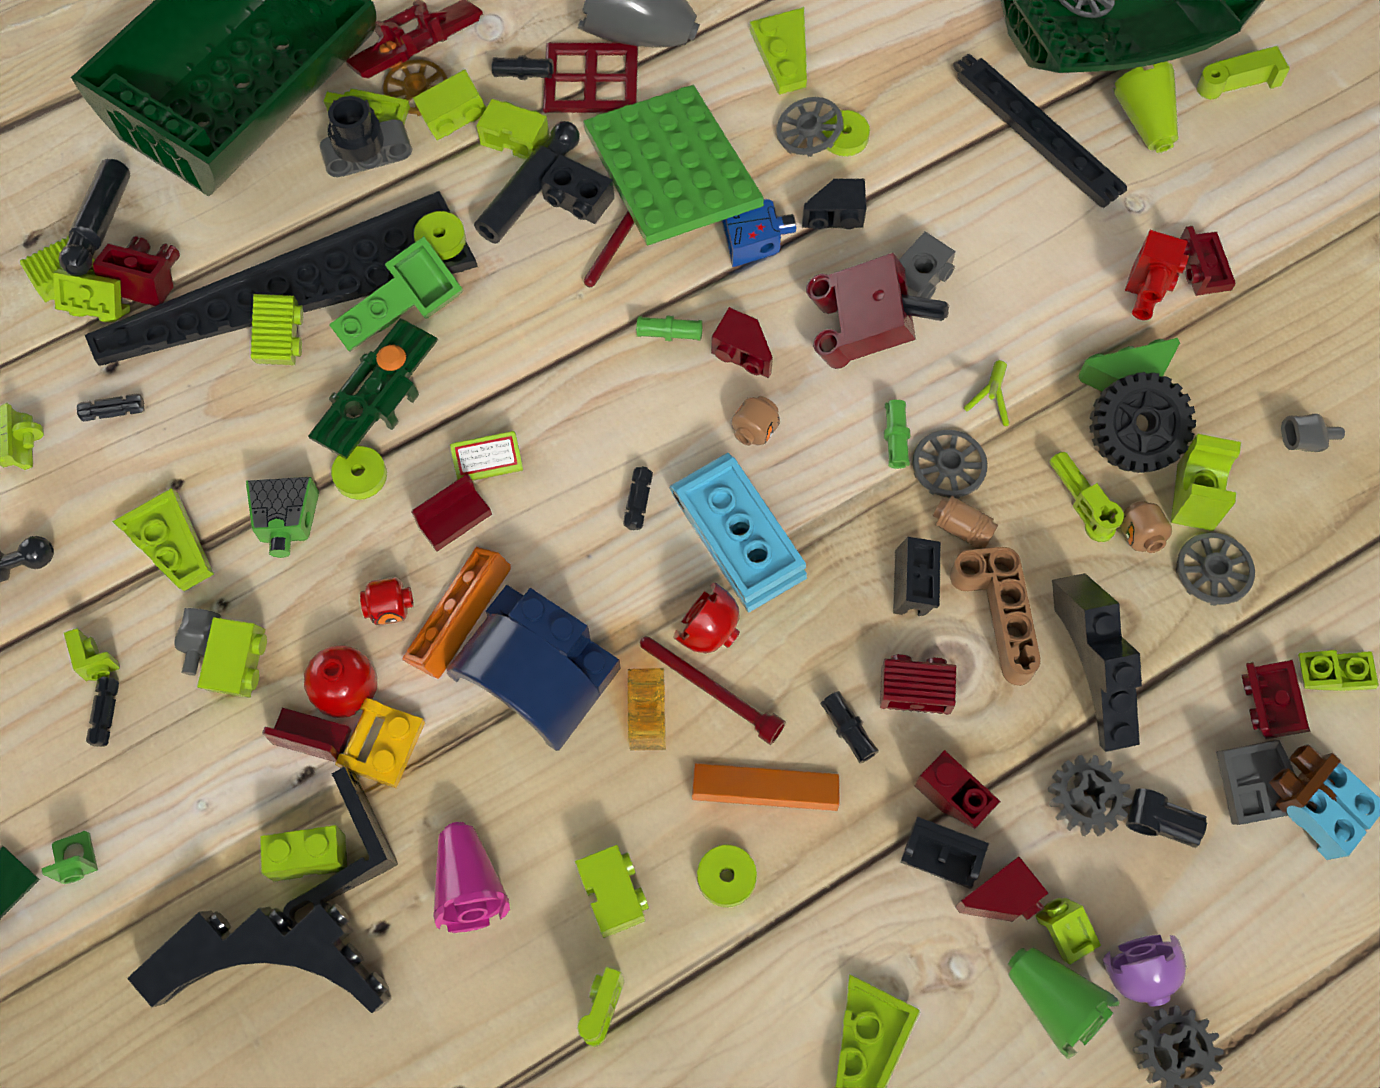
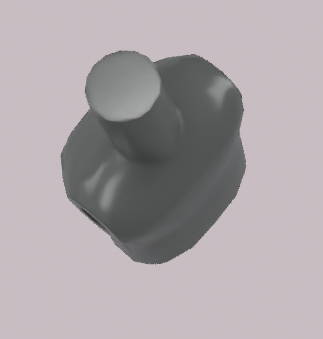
M1317 413L1305 416H1288L1281 425L1282 439L1288 450L1321 452L1329 447V440H1342L1345 436L1343 427L1326 426L1323 417Z
M196 608L184 609L182 622L174 641L175 648L180 652L186 653L182 668L183 674L196 675L200 655H205L213 617L221 618L220 614Z

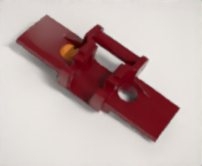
M416 0L413 2L412 7L382 22L376 21L375 31L380 39L373 46L352 56L345 62L348 67L362 78L369 79L388 68L399 66L401 63L409 60L411 56L440 41L444 42L449 36L479 21L483 12L479 7L467 0H460L440 11L429 12L425 2ZM416 18L418 21L417 28L404 34L400 26Z

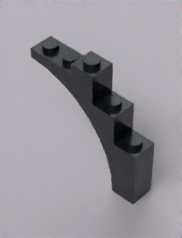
M330 903L318 904L292 930L288 928L291 923L287 916L276 907L274 909L271 907L258 908L232 933L229 932L231 929L230 923L219 912H198L127 978L151 1008L166 1004L189 985L219 970L237 965L260 963L297 967L325 977L351 993L371 1013L381 1010L392 999L386 993L389 987L382 977L376 972L370 974L361 964L364 960L361 953L352 944L347 943L345 945L342 942L353 932L347 924L350 918L339 905L334 904L331 906Z

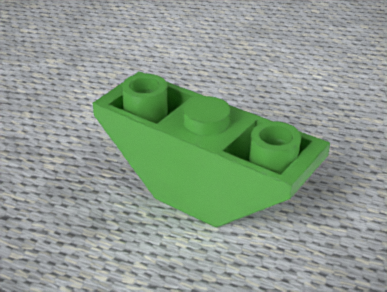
M1175 338L1166 341L1158 339L1145 346L1137 348L1128 346L1108 355L1102 353L1095 354L1085 360L1078 375L1080 382L1102 392L1118 379L1136 373H1158L1160 377H1163L1180 345L1179 339Z

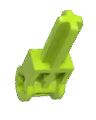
M1066 452L1057 453L1050 459V465L1076 499L1073 508L1085 523L1087 535L1097 542L1109 541L1123 522L1124 513L1122 508L1117 503L1109 500L1098 483L1091 486Z

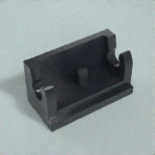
M907 537L895 550L893 614L903 615L910 609H918V616H924L933 608L940 606L941 542Z
M917 817L912 825L900 863L972 889L975 880L978 879L989 843Z

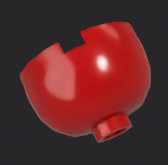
M717 583L710 585L713 590L711 594L704 591L688 610L681 621L683 624H687L683 633L677 629L674 633L673 638L694 652L707 654L715 652L722 645L729 648L740 633L736 629L740 618L739 607L731 594Z
M346 645L330 646L319 651L309 661L304 672V688L310 702L322 714L333 718L351 717L356 714L355 711L361 709L362 703L366 698L373 699L377 690V674L371 661L358 649Z

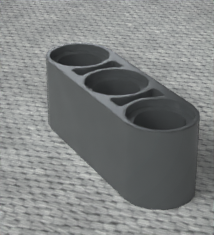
M399 120L381 122L380 126L384 136L383 146L377 155L363 162H348L341 159L335 154L329 137L324 138L320 143V151L326 172L332 177H343L407 159L412 153V147L405 125Z

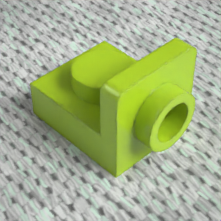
M78 628L64 632L73 670L85 681H97L99 677H108L110 672L120 669L118 661L109 652L99 654L97 644L92 637L87 638Z
M1054 899L1045 905L1044 910L1035 915L1038 923L1048 928L1062 960L1070 965L1101 946L1083 906L1070 899Z

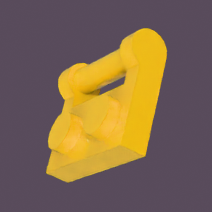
M366 698L361 706L363 712L344 754H339L335 765L339 768L345 766L357 775L397 788L425 725V721L420 717ZM376 717L384 719V722L365 763L358 761L357 758Z

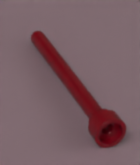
M627 211L585 276V286H595L635 222L629 211Z
M644 636L641 638L640 647L753 724L755 726L754 730L759 733L758 737L772 745L781 734L786 725L784 719L775 713L772 715L767 712L762 714L651 637Z

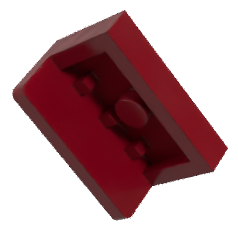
M1193 226L1185 227L1180 239L1188 241L1184 254L1189 255L1185 267L1186 280L1192 285L1195 296L1232 291L1236 282L1217 231L1196 234Z
M1293 660L1255 667L1254 662L1246 663L1248 674L1242 675V681L1246 696L1253 695L1256 708L1249 709L1254 730L1261 729L1265 740L1311 732Z

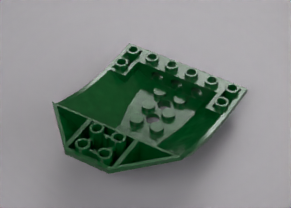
M1001 0L1008 35L1029 67L1055 73H1074L1143 67L1206 50L1239 33L1265 0H1115L1112 9L1104 16L1097 18L1077 15L1063 6L1059 0ZM1066 0L1073 7L1076 6V2L1073 0ZM1094 0L1100 12L1105 9V6L1097 0ZM1089 4L1081 5V11L1092 13Z

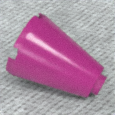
M454 822L448 824L438 836L433 914L435 925L438 929H441V924L447 925L448 932L451 933L470 932L490 926L489 918L499 914L501 920L510 911L509 898L474 827L466 825L464 822Z

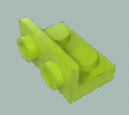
M63 269L53 272L55 309L67 311L69 315L76 317L87 315L99 317V320L103 322H116L119 318L130 312V305L121 303L120 280L90 274L72 276Z

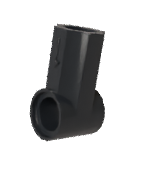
M1138 788L1135 789L1126 826L1130 830L1143 835H1161L1196 848L1200 845L1205 835L1207 816L1169 803L1168 798L1159 792Z

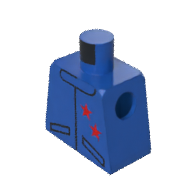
M764 199L763 207L722 220L732 267L777 254L780 251L781 235L796 233L794 214L776 216L773 201L770 199Z

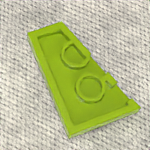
M804 7L750 21L749 30L778 94L806 88L807 66Z
M172 488L112 521L179 589L186 591L214 575L180 496Z
M850 974L836 1088H887L919 1017L920 1010Z

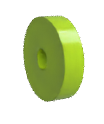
M840 110L843 117V131H841L839 137L833 143L834 146L826 149L838 156H853L860 153L867 146L870 127L867 120L861 114L850 110ZM837 115L823 124H837ZM821 131V133L828 139L834 132Z
M438 211L427 214L418 221L414 229L415 242L424 236L441 260H447L461 252L466 242L463 223L457 216L449 212Z
M357 446L347 459L339 455L337 456L332 465L331 476L335 486L342 495L350 499L361 500L374 496L382 489L387 479V469L378 452L369 447ZM364 470V473L362 475H354L356 471Z
M720 845L709 850L701 859L697 871V881L701 893L709 902L720 907H734L745 902L754 891L757 880V871L753 859L746 851L733 845ZM724 870H730L734 874V878L730 882H724L720 878V873Z

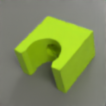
M1203 434L1196 435L1188 450L1177 464L1171 523L1214 531L1236 501V492L1226 490L1232 464L1240 454L1241 442Z

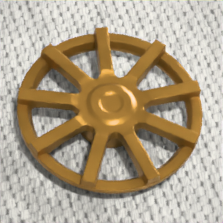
M418 59L405 61L399 66L394 67L387 74L383 83V94L391 97L406 95L404 99L410 102L413 97L432 88L433 86L429 85L441 77L444 81L448 77L444 70L433 62ZM420 64L418 73L409 72L407 66ZM427 66L437 70L432 76L427 79L425 78L424 74ZM399 69H402L406 76L403 81L392 77ZM388 83L403 89L388 92ZM417 105L416 107L409 108L408 114L422 116Z

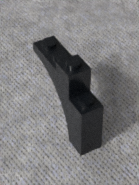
M1086 573L1052 580L1054 611L1068 630L1087 677L1095 709L1100 747L1105 752L1140 745L1136 691L1137 687H1142L1140 653L1121 635L1119 602Z

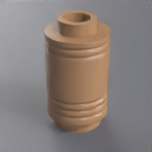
M951 496L949 501L942 498L933 514V517L938 519L935 524L936 526L970 543V545H974L976 548L978 546L986 548L998 527V524L993 522L994 518L954 498V496Z

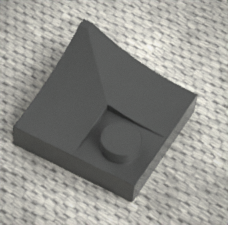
M1280 740L1216 751L1232 825L1288 816L1287 812H1282L1275 805L1281 797L1269 784L1271 779L1283 769L1289 768L1295 774Z

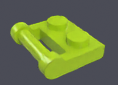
M609 967L605 968L603 976L598 974L595 976L589 998L593 1002L590 1015L582 1017L577 1027L578 1033L584 1041L594 1047L601 1045L606 1038L625 982L620 971Z

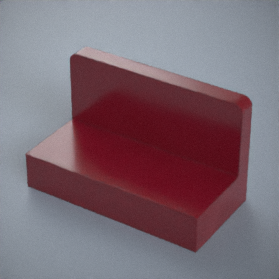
M468 474L411 511L417 527L436 552L492 515L491 509L475 490L473 481Z
M282 707L274 729L265 726L262 734L273 745L336 762L339 754H343L352 729L347 725Z

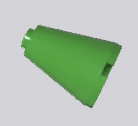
M1021 948L1008 963L1012 968L1008 976L1055 1046L1067 1059L1077 1053L1073 1047L1079 1040L1086 1045L1110 1019L1114 1012L1108 1006H1118L1120 1003L1110 992L1036 948H1031L1028 951Z

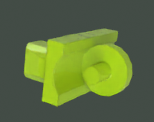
M5 403L0 406V466L4 468L15 465L23 470L32 468V448L34 447V441L44 436L43 426L33 422L31 415L17 412L12 409L10 404Z

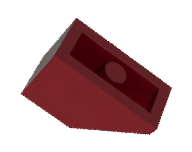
M1018 856L962 899L955 908L961 914L1013 922L1022 915L1027 921L1044 908L1040 900L1049 893Z

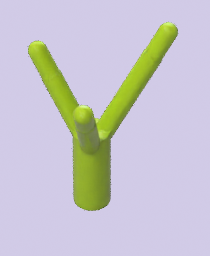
M995 361L989 383L965 405L964 410L970 411L989 393L988 397L991 400L996 396L1003 426L1007 427L1009 420L1001 390L1007 364L1004 361Z

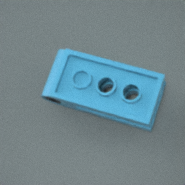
M729 453L724 454L669 486L677 504L748 613L807 579V573L804 570L806 569L805 561L736 459ZM759 559L764 560V561L759 562V563H755V562H754V561L759 560Z

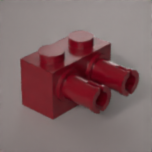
M134 236L126 248L107 243L93 262L96 276L120 280L121 298L157 306L165 301L174 288L170 269L179 259L180 253L173 245H170L167 249L168 244H162L156 256L147 254L151 249L149 242L143 237H140L138 241V236Z

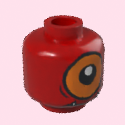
M397 577L370 581L366 585L365 591L360 592L363 616L365 619L370 618L375 625L402 622L407 617L408 608L414 607L411 588H404L402 581Z

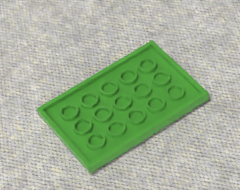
M694 85L682 87L678 90L583 120L584 129L610 178L613 179L618 193L647 246L764 206L763 195Z

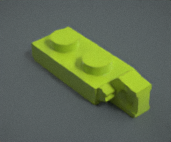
M353 88L349 92L345 91L344 95L326 92L323 103L327 111L333 100L336 101L345 96H356L368 101L379 123L388 120H399L405 124L410 108L409 102L406 99Z

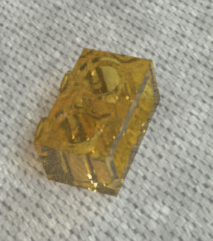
M664 668L628 669V742L630 751L666 750Z

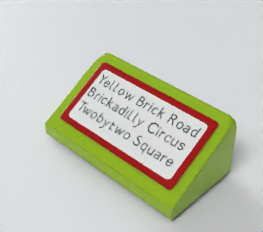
M515 431L450 444L457 480L466 474L473 481L523 471Z

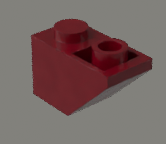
M729 307L712 335L711 353L723 362H732L743 367L750 374L762 375L769 379L772 373L773 356L758 319Z
M946 750L929 765L914 785L941 812L974 829L1001 802Z

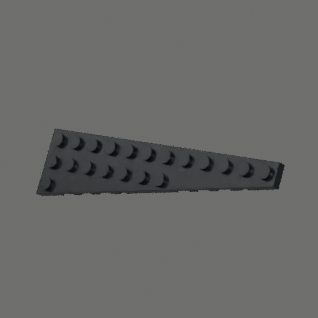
M440 191L85 334V338L94 360L99 366L251 327L254 294L294 296L298 301V305L303 306V313L369 296L394 278L385 264L415 243L414 229L418 221L425 215L433 212H451ZM465 242L463 249L456 256L442 260L451 274L478 267L467 242Z

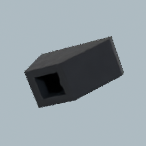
M833 179L804 204L802 228H863L867 210L865 179Z

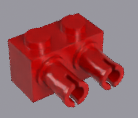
M1149 230L1134 261L1124 290L1138 295L1135 307L1132 310L1135 318L1139 320L1151 319L1155 304L1162 302L1167 291L1173 292L1179 274L1184 272L1189 259V255L1184 254L1188 241Z

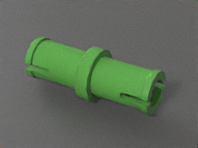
M668 315L666 319L638 316L636 332L637 337L665 338V341H673V338L701 341L703 322L702 320L674 319V316Z
M890 400L889 403H885L887 429L884 430V439L888 441V466L894 469H901L910 465L908 439L911 437V433L906 423V402L903 400Z

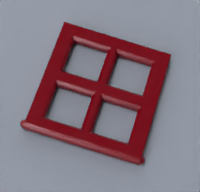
M548 42L546 44L545 59H552L554 72L552 78H544V113H608L637 103L638 46L621 43ZM558 55H586L585 73H557ZM598 55H626L625 73H597ZM556 82H584V100H555ZM597 82H625V100H596Z

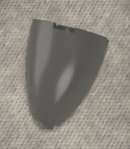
M585 0L582 11L587 17L583 21L580 20L578 29L616 43L660 48L686 45L688 39L694 41L700 24L695 22L697 15L687 0Z

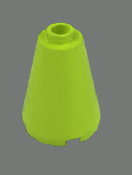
M1169 62L1153 64L1154 68L1145 71L1143 67H1137L1117 79L1114 83L1116 88H1113L1114 95L1149 150H1155L1156 153L1170 150L1178 140L1175 72L1172 64Z

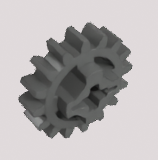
M1082 755L1075 759L1074 764L1067 760L1061 766L1063 771L1057 770L1052 776L1057 783L1051 784L1048 788V792L1056 795L1049 802V806L1059 807L1060 809L1055 818L1061 820L1066 817L1069 820L1067 829L1071 831L1077 825L1080 827L1081 836H1086L1091 828H1093L1097 837L1105 833V827L1113 831L1119 826L1117 820L1123 821L1128 815L1122 808H1127L1132 803L1131 799L1123 796L1130 789V785L1120 784L1119 782L1124 773L1118 771L1113 774L1110 771L1112 762L1108 761L1101 766L1096 755L1088 763H1086ZM1075 776L1073 781L1075 788L1066 792L1070 778ZM1086 790L1088 795H1094L1096 799L1093 801L1091 796L1085 797L1083 792ZM1112 800L1111 810L1105 816V803Z
M1173 1006L1169 1008L1168 1014L1163 1008L1154 1011L1156 1020L1150 1016L1142 1020L1147 1031H1135L1134 1035L1142 1040V1045L1134 1047L1133 1052L1143 1055L1144 1060L1138 1063L1137 1067L1138 1069H1149L1151 1073L1146 1080L1149 1084L1160 1080L1161 1088H1202L1201 1083L1206 1086L1215 1083L1210 1072L1222 1071L1223 1067L1215 1062L1214 1059L1215 1056L1224 1054V1050L1214 1047L1213 1041L1217 1040L1220 1036L1218 1033L1208 1034L1205 1030L1210 1022L1207 1018L1196 1022L1195 1010H1187L1182 1016L1180 1007ZM1176 1024L1170 1035L1159 1033V1030L1165 1025ZM1179 1043L1178 1050L1184 1053V1057L1178 1059V1052L1172 1048V1045ZM1154 1052H1156L1160 1060L1161 1066L1159 1065ZM1186 1067L1198 1069L1191 1077L1187 1079L1180 1078L1184 1074Z

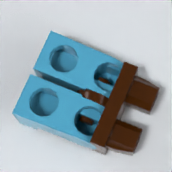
M1309 744L1301 746L1289 757L1290 761L1301 771L1298 777L1289 768L1279 771L1269 782L1281 797L1275 805L1282 812H1287L1293 822L1308 832L1319 844L1317 850L1326 860L1349 856L1367 832L1365 830L1370 829L1379 818L1380 798L1348 768L1340 764L1341 760L1334 753L1322 756Z

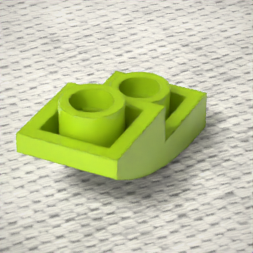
M1337 650L1298 654L1304 689L1331 691L1377 689L1379 685L1372 651L1337 654Z

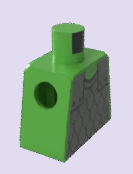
M311 477L247 480L246 488L253 532L260 542L269 543V555L277 558L288 557L290 555L291 541H305L310 536L319 497V491Z

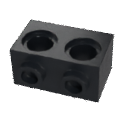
M563 155L557 158L541 179L543 197L550 205L561 207L571 212L576 218L587 220L593 224L598 222L614 200L613 179Z

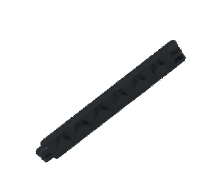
M967 54L962 60L954 63L953 66L958 73V80L1101 208H1105L1110 204V201L1113 202L1119 195L1127 191V185L983 58L976 60L971 54Z

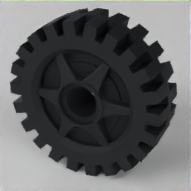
M1142 372L1120 378L1100 393L1101 396L1096 399L1093 405L1095 408L1090 414L1092 425L1089 427L1090 433L1094 434V439H1092L1094 446L1099 447V454L1102 457H1106L1108 463L1120 467L1119 469L1135 473L1152 472L1169 466L1180 459L1181 454L1186 453L1189 447L1187 444L1193 441L1195 435L1191 433L1192 429L1196 427V420H1192V414L1195 413L1194 406H1189L1188 401L1191 399L1187 393L1183 394L1181 392L1183 388L1178 383L1173 384L1171 383V378L1167 376L1160 377L1158 373ZM1139 414L1143 415L1148 421V427L1145 432L1137 426L1136 421Z

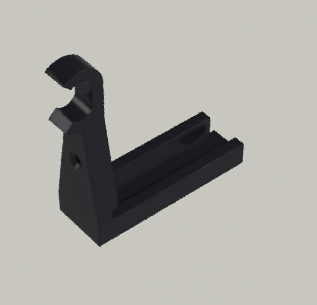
M345 766L333 772L332 776L368 852L369 859L366 861L365 858H360L316 887L289 901L285 905L283 913L289 919L291 924L288 927L291 929L298 924L294 917L295 912L303 906L312 902L315 908L318 904L325 903L398 865L357 775Z

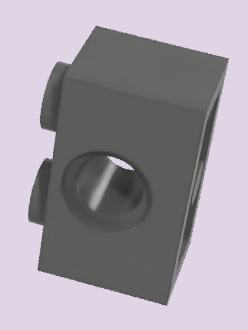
M926 231L905 252L899 261L905 268L909 295L930 299L936 290V285L940 281H947L953 273L955 266L952 263L956 251Z

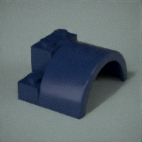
M506 585L487 608L486 620L447 667V675L456 682L460 678L468 680L498 698L528 722L541 735L548 746L555 751H559L621 669L620 660L591 641L586 624L532 588H529L522 595L509 585Z

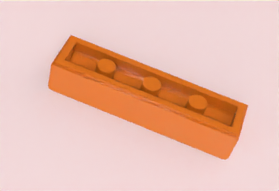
M479 547L474 549L403 656L402 660L434 678L439 679L511 570V565L500 553Z
M695 763L692 800L838 811L840 803L839 774Z

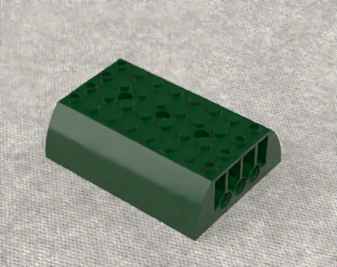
M154 0L75 72L71 79L99 118L121 141L205 195L210 196L370 38L376 27L375 5L371 0ZM279 45H280V46H287V45H288V47L285 48V49H282V50H277V49H276ZM240 83H242V84L249 83V84H248L246 87H244V88H237V86H238ZM208 121H210V122H209L206 126H204V127H201V126L197 125V124L200 123V122H208Z

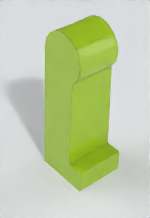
M1278 46L1269 47L1207 65L1203 69L1198 81L1197 92L1206 99H1216L1223 92L1265 82L1268 83L1270 89L1282 86L1290 67Z

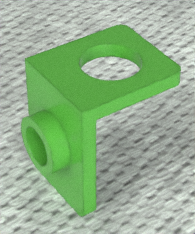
M82 831L53 842L52 850L55 864L42 868L44 876L61 884L79 881L84 878V875L98 871L90 833ZM81 844L83 846V857L74 856L64 860L65 850L70 845Z

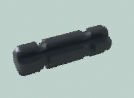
M140 394L126 395V399L119 396L95 400V404H92L91 401L80 402L77 404V415L81 421L85 422L95 420L96 416L99 419L124 416L127 415L128 411H130V414L142 413L145 407L144 400Z
M636 467L633 470L632 481L634 483L630 485L626 510H629V512H625L623 525L629 530H641L643 527L645 516L642 513H646L650 487H647V485H651L653 472L648 467Z
M99 677L96 683L95 691L98 692V695L94 696L89 724H92V728H88L86 742L91 746L104 747L109 742L110 732L107 731V728L112 726L116 699H113V696L117 695L119 682L112 677Z

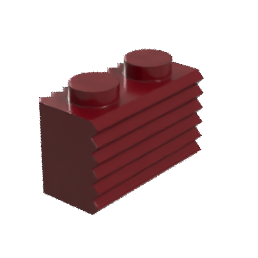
M903 654L892 655L890 659H884L881 667L880 708L908 710L911 712H930L932 714H951L956 704L957 666L947 664V660L936 657L928 658L926 662L912 661L910 656Z

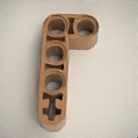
M1009 547L973 549L961 552L957 556L950 572L951 583L956 589L961 591H987L1002 674L1010 684L1016 686L1025 685L1031 681L1040 666V653L1021 559L1018 553ZM995 564H1003L1009 571L1002 572L995 567ZM961 567H969L975 574L967 575L961 570ZM1008 595L1012 597L1016 604L1005 603L1001 596ZM1014 627L1018 629L1022 637L1012 636L1007 628ZM1019 658L1020 664H1015V662Z

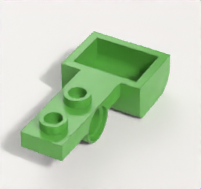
M424 236L385 264L394 276L392 280L329 324L349 352L377 332H381L392 325L413 306H416L422 316L427 319L463 292L462 287Z

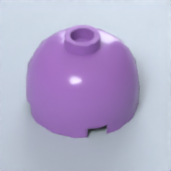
M1161 935L1137 938L1118 946L1119 950L1123 953L1113 958L1110 951L1105 954L1103 963L1114 987L1125 998L1136 1002H1147L1148 1006L1152 1007L1160 1006L1170 1001V995L1180 988L1186 973L1184 953L1179 940L1175 936L1170 935L1171 942H1163Z

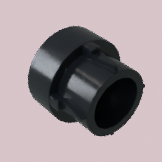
M345 96L336 101L333 100L328 110L330 122L327 132L335 154L348 162H363L373 158L381 150L384 136L379 120L374 110L369 106L368 101L356 96Z

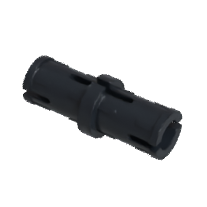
M520 55L518 58L494 57L492 61V74L494 77H518L519 80H527V78L553 77L554 65L551 58L532 59L527 58L525 55Z
M840 691L832 693L820 703L836 726V734L849 745L859 764L866 762L879 752L862 727L863 721L859 716L856 717Z

